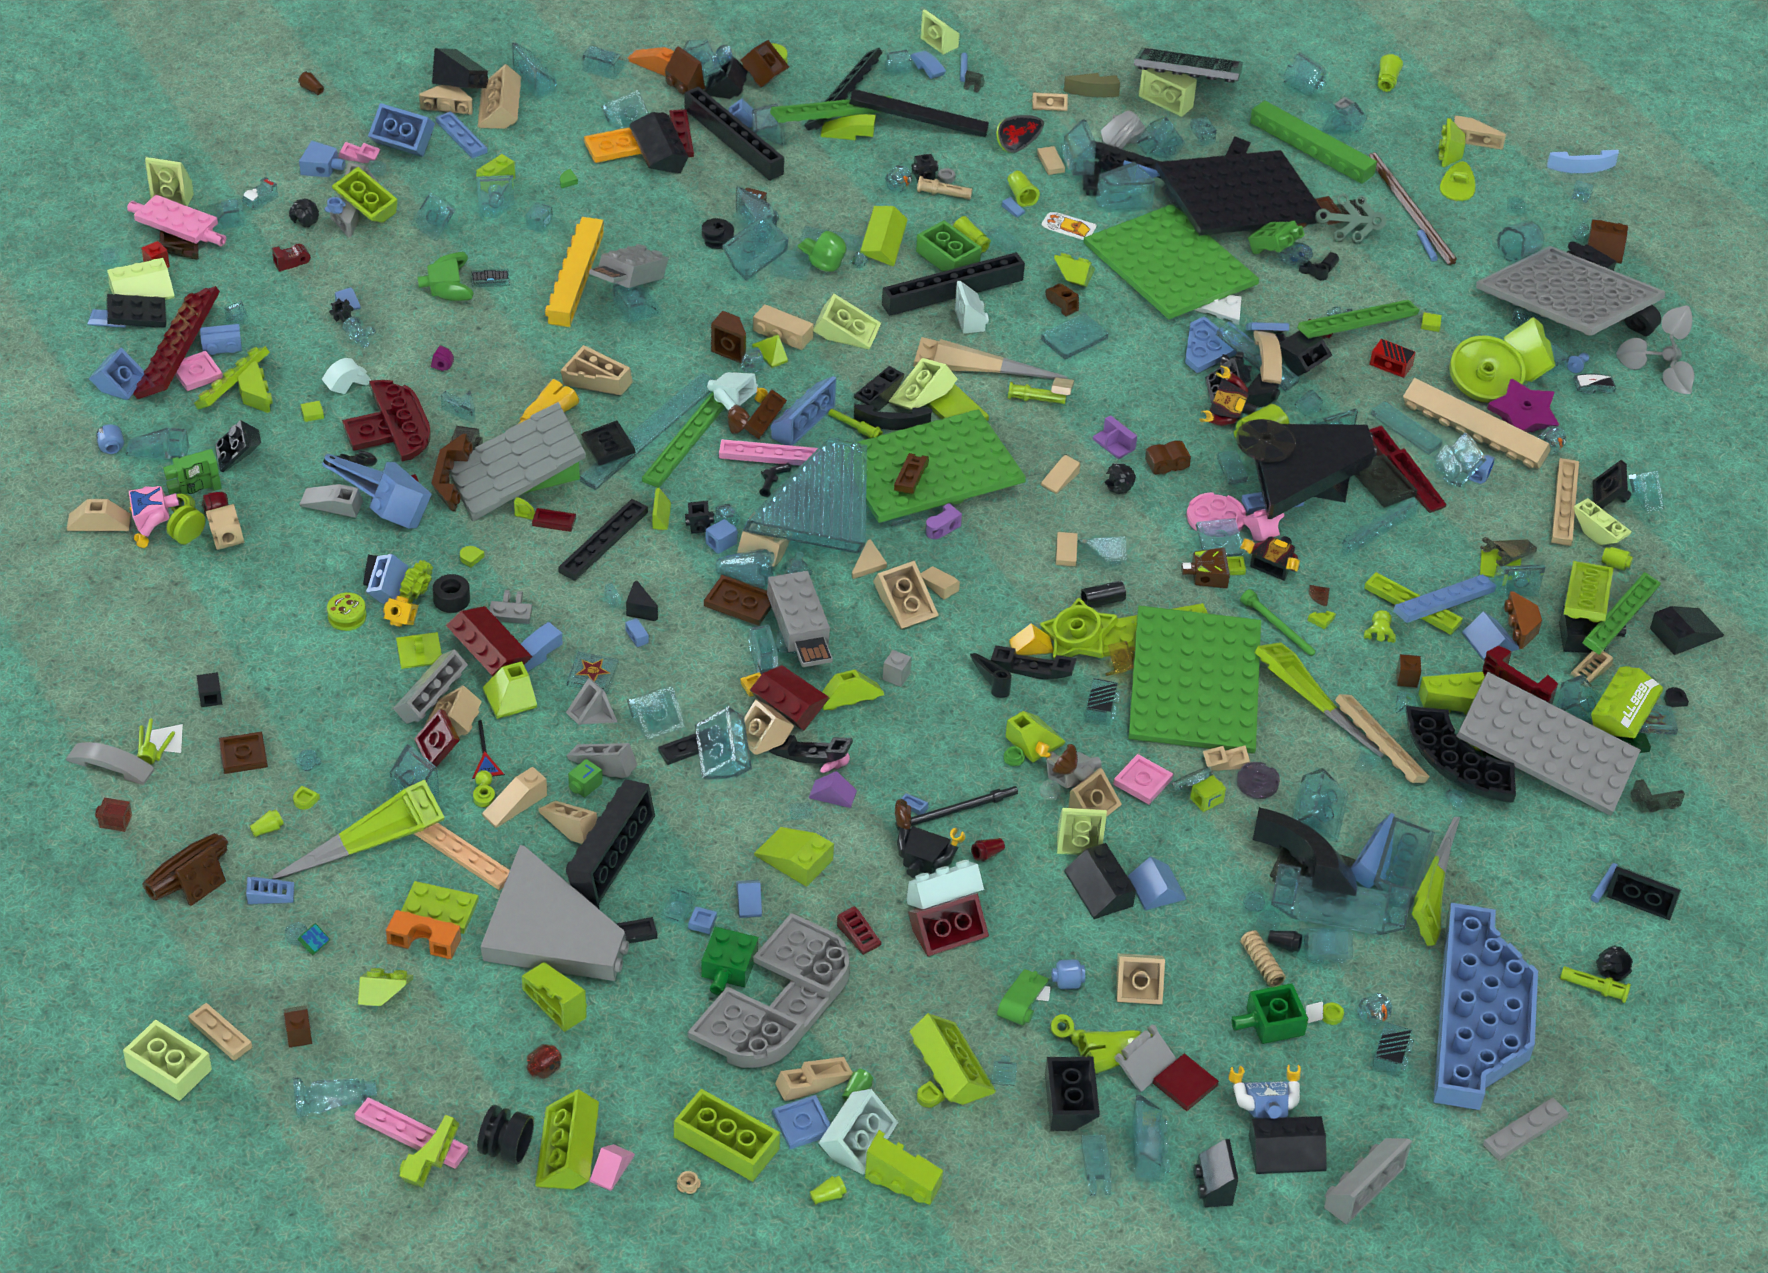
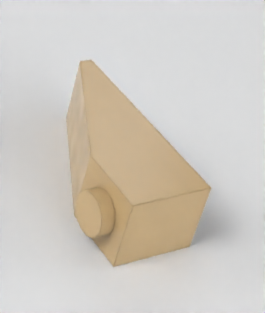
M1455 115L1454 123L1465 134V144L1503 150L1505 133L1473 118Z
M534 767L529 768L513 779L482 813V816L495 828L499 827L547 796L546 778Z
M553 801L539 808V813L570 841L580 843L581 845L598 819L597 813L559 801Z

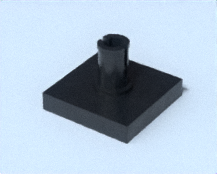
M1622 460L1593 480V502L1601 509L1616 498H1619L1624 503L1631 497V492L1628 491L1627 463Z

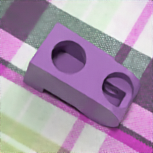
M946 504L943 506L942 513L927 519L926 536L930 539H939L961 527L962 514L951 504Z

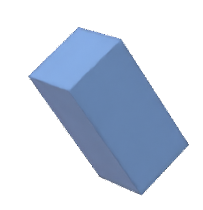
M637 618L625 622V631L636 647L649 643V635Z

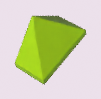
M779 335L752 344L755 351L771 368L788 362Z

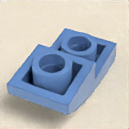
M921 51L911 54V58L918 69L924 68L930 79L945 74L946 70L929 52Z

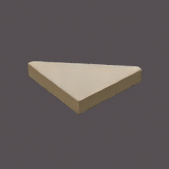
M871 539L867 541L852 571L853 579L887 568L886 561Z

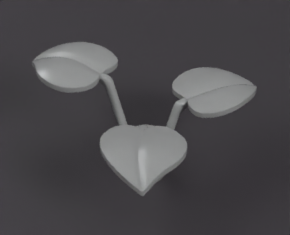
M1685 305L1669 310L1662 318V328L1666 333L1670 334L1669 338L1672 346L1665 347L1663 352L1646 351L1647 342L1645 340L1631 338L1618 348L1616 357L1627 368L1636 370L1646 364V354L1661 355L1665 360L1672 361L1670 363L1671 368L1663 372L1665 385L1678 393L1691 394L1695 375L1694 370L1687 362H1677L1680 360L1682 352L1677 347L1678 345L1673 338L1674 336L1680 340L1684 339L1691 331L1692 312L1690 307Z

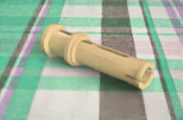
M923 176L919 177L917 192L925 191L932 193V195H937L938 193L968 200L971 199L972 188L941 183L938 179L929 180L924 179Z

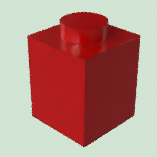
M156 241L141 248L143 262L163 258L167 268L170 267L168 251L160 242Z

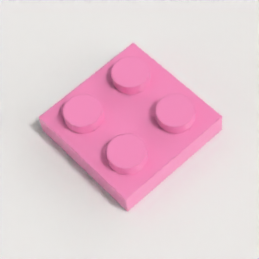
M207 351L184 358L175 374L187 391L223 378L221 370Z
M1137 754L1114 778L1113 785L1150 805L1173 780V773Z

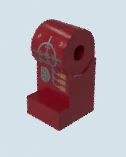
M296 244L291 248L283 250L279 246L272 248L273 263L279 272L307 264L311 259L309 252L303 244Z

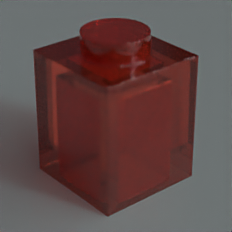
M104 797L101 805L97 806L95 812L99 828L125 832L132 817L130 802Z

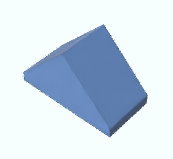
M759 880L736 881L739 917H762L761 885Z

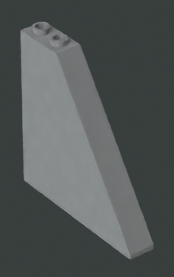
M520 845L481 944L483 961L531 969L545 962L559 973L615 981L617 973L622 971L623 956L627 955L629 950V941H626L625 931L529 849Z

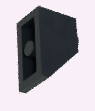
M1259 373L1248 387V393L1250 394L1248 403L1259 408L1266 407L1273 400L1276 401L1280 395L1279 384L1263 382Z

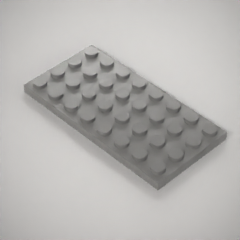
M1487 672L1456 737L1505 762L1514 763L1516 768L1610 816L1616 808L1641 751Z

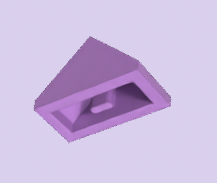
M835 771L815 780L809 798L851 808L857 790Z

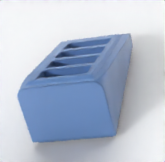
M247 877L246 895L248 904L293 903L294 882ZM282 889H287L286 895L282 894Z

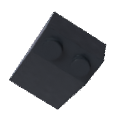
M1678 606L1664 608L1654 613L1650 630L1673 655L1724 636L1700 608Z

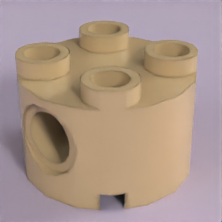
M234 504L206 511L217 550L245 543Z

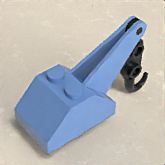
M359 451L355 456H348L346 454H340V456L325 455L322 465L372 497L370 508L381 518L406 528L418 527L432 494L397 463L386 462L383 471L367 467L376 465L377 458L366 451Z

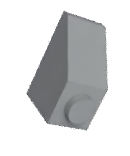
M344 198L341 199L345 202V206L342 208L343 212L340 214L330 212V218L349 238L352 236L359 221L358 213L360 211Z

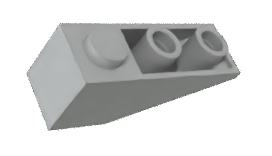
M337 484L306 488L299 505L356 518L363 500L359 488Z

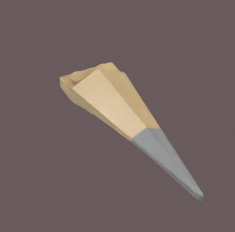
M921 337L913 365L915 367L922 358L946 364L951 371L996 372L1053 380L1055 377L1067 379L1064 375L943 339L936 341Z

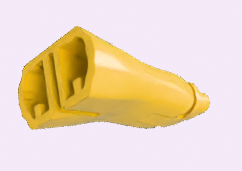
M552 379L537 399L526 408L519 423L559 402L563 412H566L579 404L578 395L574 389L568 386L563 387L561 382Z

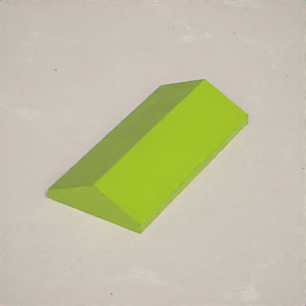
M874 206L859 254L894 266L908 219L894 206Z

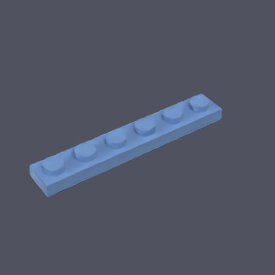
M1482 574L1396 604L1393 612L1408 623L1493 593L1496 585Z

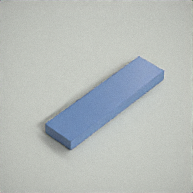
M451 111L436 117V122L471 158L488 153L487 147Z

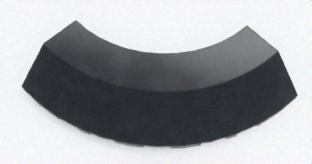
M1259 807L1253 835L1254 841L1262 842L1278 849L1281 847L1288 849L1292 857L1301 864L1308 866V873L1311 877L1313 888L1356 896L1357 883L1352 869L1323 836L1308 825L1290 816Z

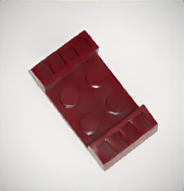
M1498 645L1486 652L1482 669L1484 676L1489 672L1553 704L1558 683L1552 677L1547 675L1539 683L1533 681L1509 665L1512 652Z

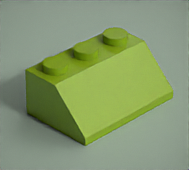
M359 167L332 185V188L371 221L385 222L396 213L398 199Z

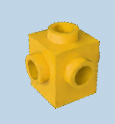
M397 596L396 599L389 598L383 609L384 619L390 620L391 625L402 627V624L414 625L419 605L409 603V598Z

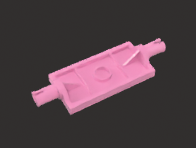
M155 195L145 205L135 201H131L128 204L127 210L135 213V221L195 244L201 240L206 243L209 241L223 246L226 242L225 235L213 231V228L218 224L217 217L159 195Z

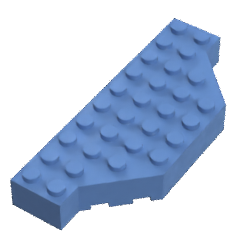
M1457 903L1450 904L1446 918L1434 1103L1480 1110L1485 1096V1088L1530 1061L1535 1045L1538 970L1533 965L1529 966L1522 959V954L1511 943L1507 944L1500 937L1501 933L1495 928L1496 910Z

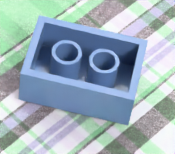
M380 103L368 137L375 143L423 157L435 123L428 117Z

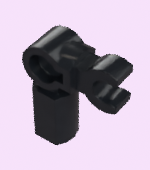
M1330 252L1319 264H1312V262L1304 260L1303 265L1299 266V272L1310 274L1317 280L1324 281L1328 278V273L1339 262V256L1336 253Z

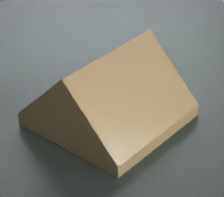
M1099 768L1070 791L1068 808L1107 810L1108 816L1122 804L1103 769Z

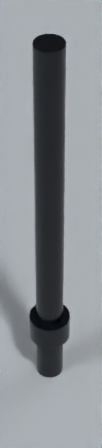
M1016 786L1003 790H992L990 794L911 817V826L990 802H1001L1003 798L1017 795L1018 789ZM895 822L897 829L900 830L897 822Z

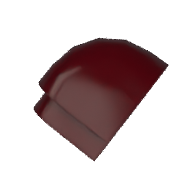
M213 492L203 495L202 507L205 515H207L206 511L229 505L227 494L224 492Z

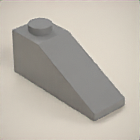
M630 743L577 744L566 755L569 760L578 764L582 763L585 759L589 760L601 768L602 774L608 777H628L638 766Z

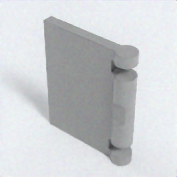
M1153 1024L1148 1027V1031H1143L1121 1051L1122 1054L1118 1053L1115 1056L1116 1062L1121 1065L1138 1092H1142L1153 1082V1078L1177 1060L1159 1034L1157 1027Z

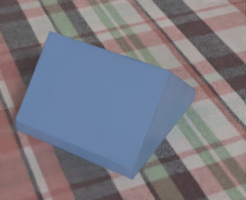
M1484 611L1462 631L1464 637L1483 661L1486 657V652L1498 645L1511 652L1519 649L1518 645L1498 620Z
M1151 856L1128 875L1145 910L1186 900V896L1169 865Z

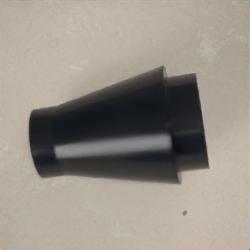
M1270 930L1268 943L1292 953L1294 951L1299 952L1301 949L1302 934H1299L1297 931Z

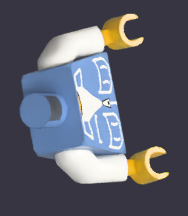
M1290 1065L1287 1066L1286 1077L1290 1082L1242 1083L1245 1072L1244 1068L1240 1066L1237 1074L1233 1071V1067H1231L1228 1078L1230 1082L1235 1084L1233 1088L1237 1103L1241 1108L1248 1110L1255 1118L1288 1117V1110H1292L1298 1105L1300 1100V1084L1297 1081L1301 1077V1067L1299 1065L1297 1072L1290 1071Z

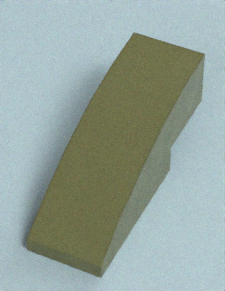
M1099 73L1065 76L1064 92L1088 97H1119L1120 81L1117 75L1100 77Z

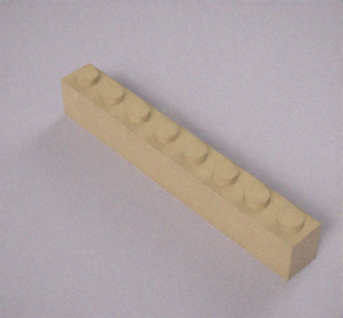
M1416 378L1413 379L1403 395L1405 405L1409 409L1414 411L1418 409L1427 418L1432 419L1434 417L1439 420L1440 424L1446 427L1450 425L1462 435L1469 434L1476 442H1485L1494 451L1499 452L1501 450L1509 458L1523 461V464L1529 468L1536 467L1540 469L1551 451L1549 443Z

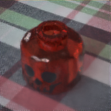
M542 1044L527 1055L528 1065L526 1068L533 1077L538 1076L539 1078L546 1079L560 1068L562 1056L555 1046Z

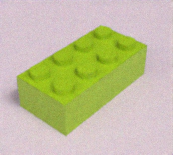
M703 1089L698 1091L674 1120V1138L752 1182L780 1149L779 1131Z

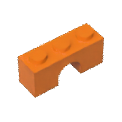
M395 910L386 929L387 944L409 949L414 940L427 938L429 939L431 955L451 960L461 941L460 925Z

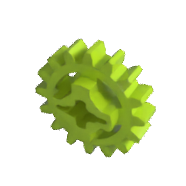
M420 560L419 563H415L413 568H409L405 572L403 581L400 583L399 596L409 598L408 602L412 603L419 595L424 594L427 591L429 582L432 580V565L425 560Z

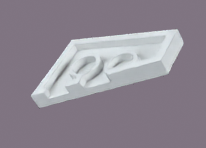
M1229 295L1194 310L1216 315L1217 318L1222 320L1225 318L1239 325L1241 297Z

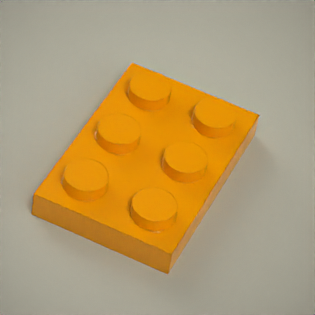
M630 127L584 136V143L595 163L642 154Z

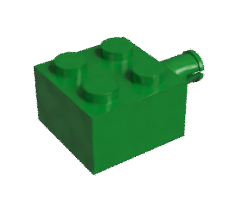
M715 926L701 960V977L713 980L709 989L711 993L720 995L724 991L726 983L745 988L754 966L753 956L758 952L759 937Z
M1293 983L1250 991L1246 1007L1248 1014L1232 1016L1231 1019L1234 1031L1253 1027L1258 1034L1261 1044L1305 1036L1308 1024V1016Z

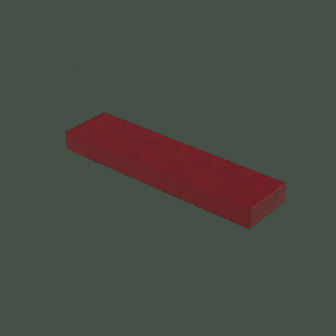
M687 109L669 110V117L688 156L694 157Z

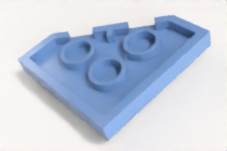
M1205 316L1190 323L1185 363L1196 373L1220 363L1223 354L1228 355L1230 358L1241 351L1240 345Z

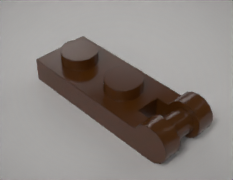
M909 453L895 481L894 491L914 494L925 468L928 467L929 456L922 455V457H919L916 454Z

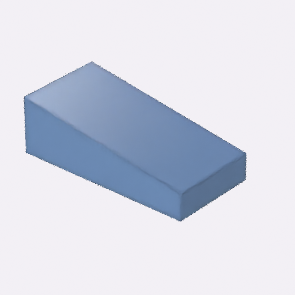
M1011 197L1002 201V207L1016 218L1025 214V211Z
M907 793L901 798L911 806V811L918 815L924 814L929 808L928 802Z

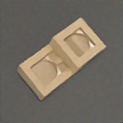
M1224 746L1203 751L1207 767L1209 766L1208 770L1220 771L1251 767L1246 746L1226 751Z

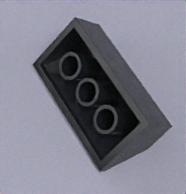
M651 112L630 123L629 127L648 168L681 174L689 156L669 115L663 112Z

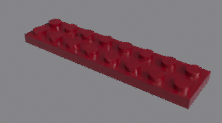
M216 286L209 289L204 288L194 294L190 293L184 298V302L178 309L175 319L172 320L169 330L164 334V339L158 345L155 355L150 359L149 366L144 370V375L137 383L133 393L137 399L168 389L220 293Z

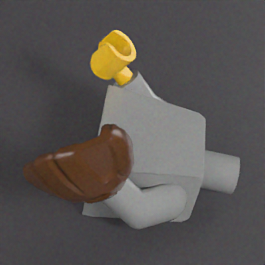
M1039 741L1035 748V751L1040 756L1046 757L1048 778L1065 788L1080 784L1094 773V770L1101 768L1099 757L1090 758L1081 752H1077L1073 744L1067 745V749L1059 756L1052 751L1048 752L1050 746Z

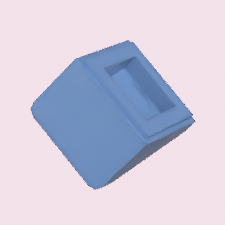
M352 288L335 292V302L338 298L343 302L347 299L350 302L349 305L354 310L361 308Z

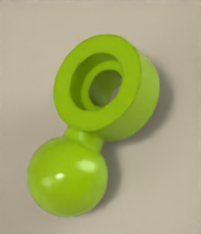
M486 770L479 771L475 776V782L478 787L473 791V801L479 807H488L495 800V791L490 786L493 778L491 773Z
M1065 1014L1057 1015L1050 1024V1029L1054 1036L1058 1038L1069 1036L1076 1047H1078V1034L1086 1032L1082 1029L1075 1030L1073 1020ZM1058 1023H1064L1066 1029L1064 1031H1060L1058 1029Z

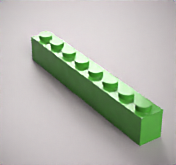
M1264 100L1252 109L1251 124L1353 180L1363 184L1375 175L1376 160Z

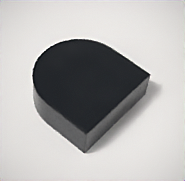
M1671 687L1666 690L1664 700L1667 707L1688 706V698L1682 689Z

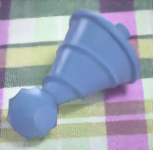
M1582 353L1579 356L1569 357L1566 362L1567 368L1573 373H1580L1584 368V363L1589 360L1588 354Z

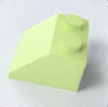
M927 10L922 11L921 39L942 54L958 48L959 33Z

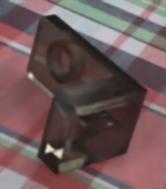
M1644 779L1635 780L1633 790H1631V799L1633 802H1636L1641 813L1680 807L1685 795L1683 790L1652 795Z

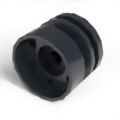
M492 1105L488 1109L480 1127L477 1151L484 1155L489 1153L490 1157H496L501 1151L502 1160L517 1165L520 1164L531 1143L534 1131V1117L519 1111L515 1112L511 1117L509 1108L502 1109L499 1105Z

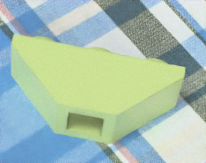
M1587 498L1574 506V511L1583 533L1598 545L1617 543L1631 535L1632 531Z

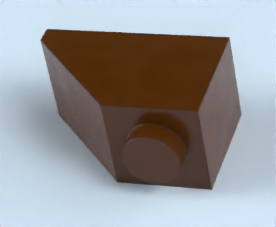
M307 1005L283 1009L289 1048L312 1044Z

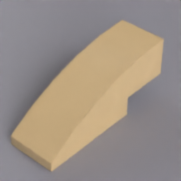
M844 1057L804 1062L800 1069L781 1071L775 1084L784 1101H789L834 1087L850 1079L853 1072Z

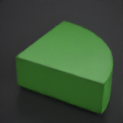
M571 169L561 174V189L578 184V178Z

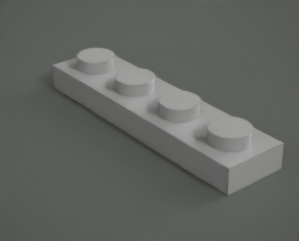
M1551 1098L1485 1139L1483 1145L1500 1161L1567 1119L1569 1113L1554 1098Z

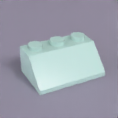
M962 860L957 862V866L952 868L945 866L936 869V873L930 875L929 873L916 875V879L909 881L908 905L926 909L984 890L978 864L969 862V860Z
M872 1089L852 1092L819 1141V1144L832 1160L861 1174H865L867 1150L878 1130L884 1132V1138L888 1139L897 1126L898 1121Z

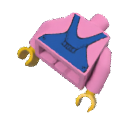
M145 486L142 489L129 491L131 505L129 510L132 511L133 519L138 531H140V533L134 535V540L140 548L147 547L149 543L147 537L154 527L170 518L168 508L179 505L177 494L165 496L160 486Z

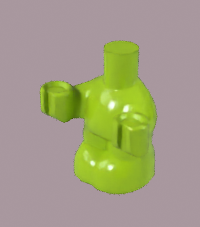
M1380 610L1373 614V625L1364 631V639L1369 638L1370 640L1372 633L1377 634L1376 639L1378 641H1384L1385 635H1388L1387 641L1395 643L1396 635L1392 628H1390L1392 617L1389 612Z

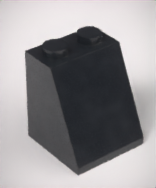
M434 48L432 84L463 88H487L488 70L457 49Z

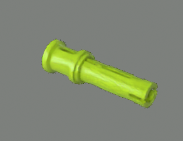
M1013 382L1009 384L1007 399L1013 397L1023 399V401L1032 399L1065 405L1066 395L1052 393L1051 390L1032 388L1029 384L1025 386L1013 384Z
M1566 966L1563 967L1560 980L1602 992L1601 995L1604 997L1611 996L1621 999L1623 1003H1626L1631 988L1630 983L1625 985L1613 981L1611 977L1603 979Z

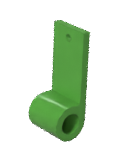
M1024 969L1002 998L997 1016L1022 1026L1026 1022L1030 1023L1034 1014V1010H1031L1032 1004L1047 985L1049 978L1037 974V971L1031 972Z

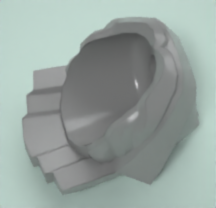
M1130 110L1120 115H1113L1112 120L1101 130L1104 143L1120 149L1126 144L1140 141L1146 133L1145 126L1139 117Z

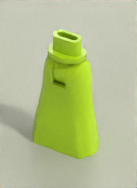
M1138 1030L1080 1032L1077 1045L1081 1057L1094 1056L1095 1074L1119 1066L1120 1064L1116 1062L1115 1056L1118 1053L1122 1054L1121 1051L1142 1032Z

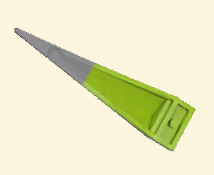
M1281 642L1257 647L1255 654L1260 657L1262 662L1269 665L1268 669L1380 758L1383 757L1384 754L1379 751L1378 747L1360 732L1329 699L1292 650Z
M422 780L403 789L341 833L276 873L272 879H279L424 831V829L443 821L445 817L426 781Z
M1460 817L1453 818L1414 899L1412 916L1417 921L1420 934L1424 937L1427 946L1436 945L1441 933L1444 880Z

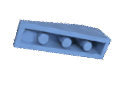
M1390 813L1379 823L1351 867L1355 879L1367 890L1374 884L1378 886L1386 877L1383 874L1389 863L1395 817L1393 813Z

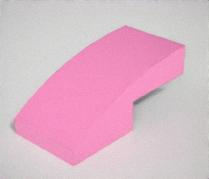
M345 142L338 158L361 163H373L380 149L366 143L358 147Z

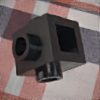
M932 154L914 156V163L911 165L917 182L920 176H923L924 179L935 180L938 162L934 160Z
M708 501L688 503V514H685L686 526H690L691 534L706 532L711 523H714V513L709 511Z

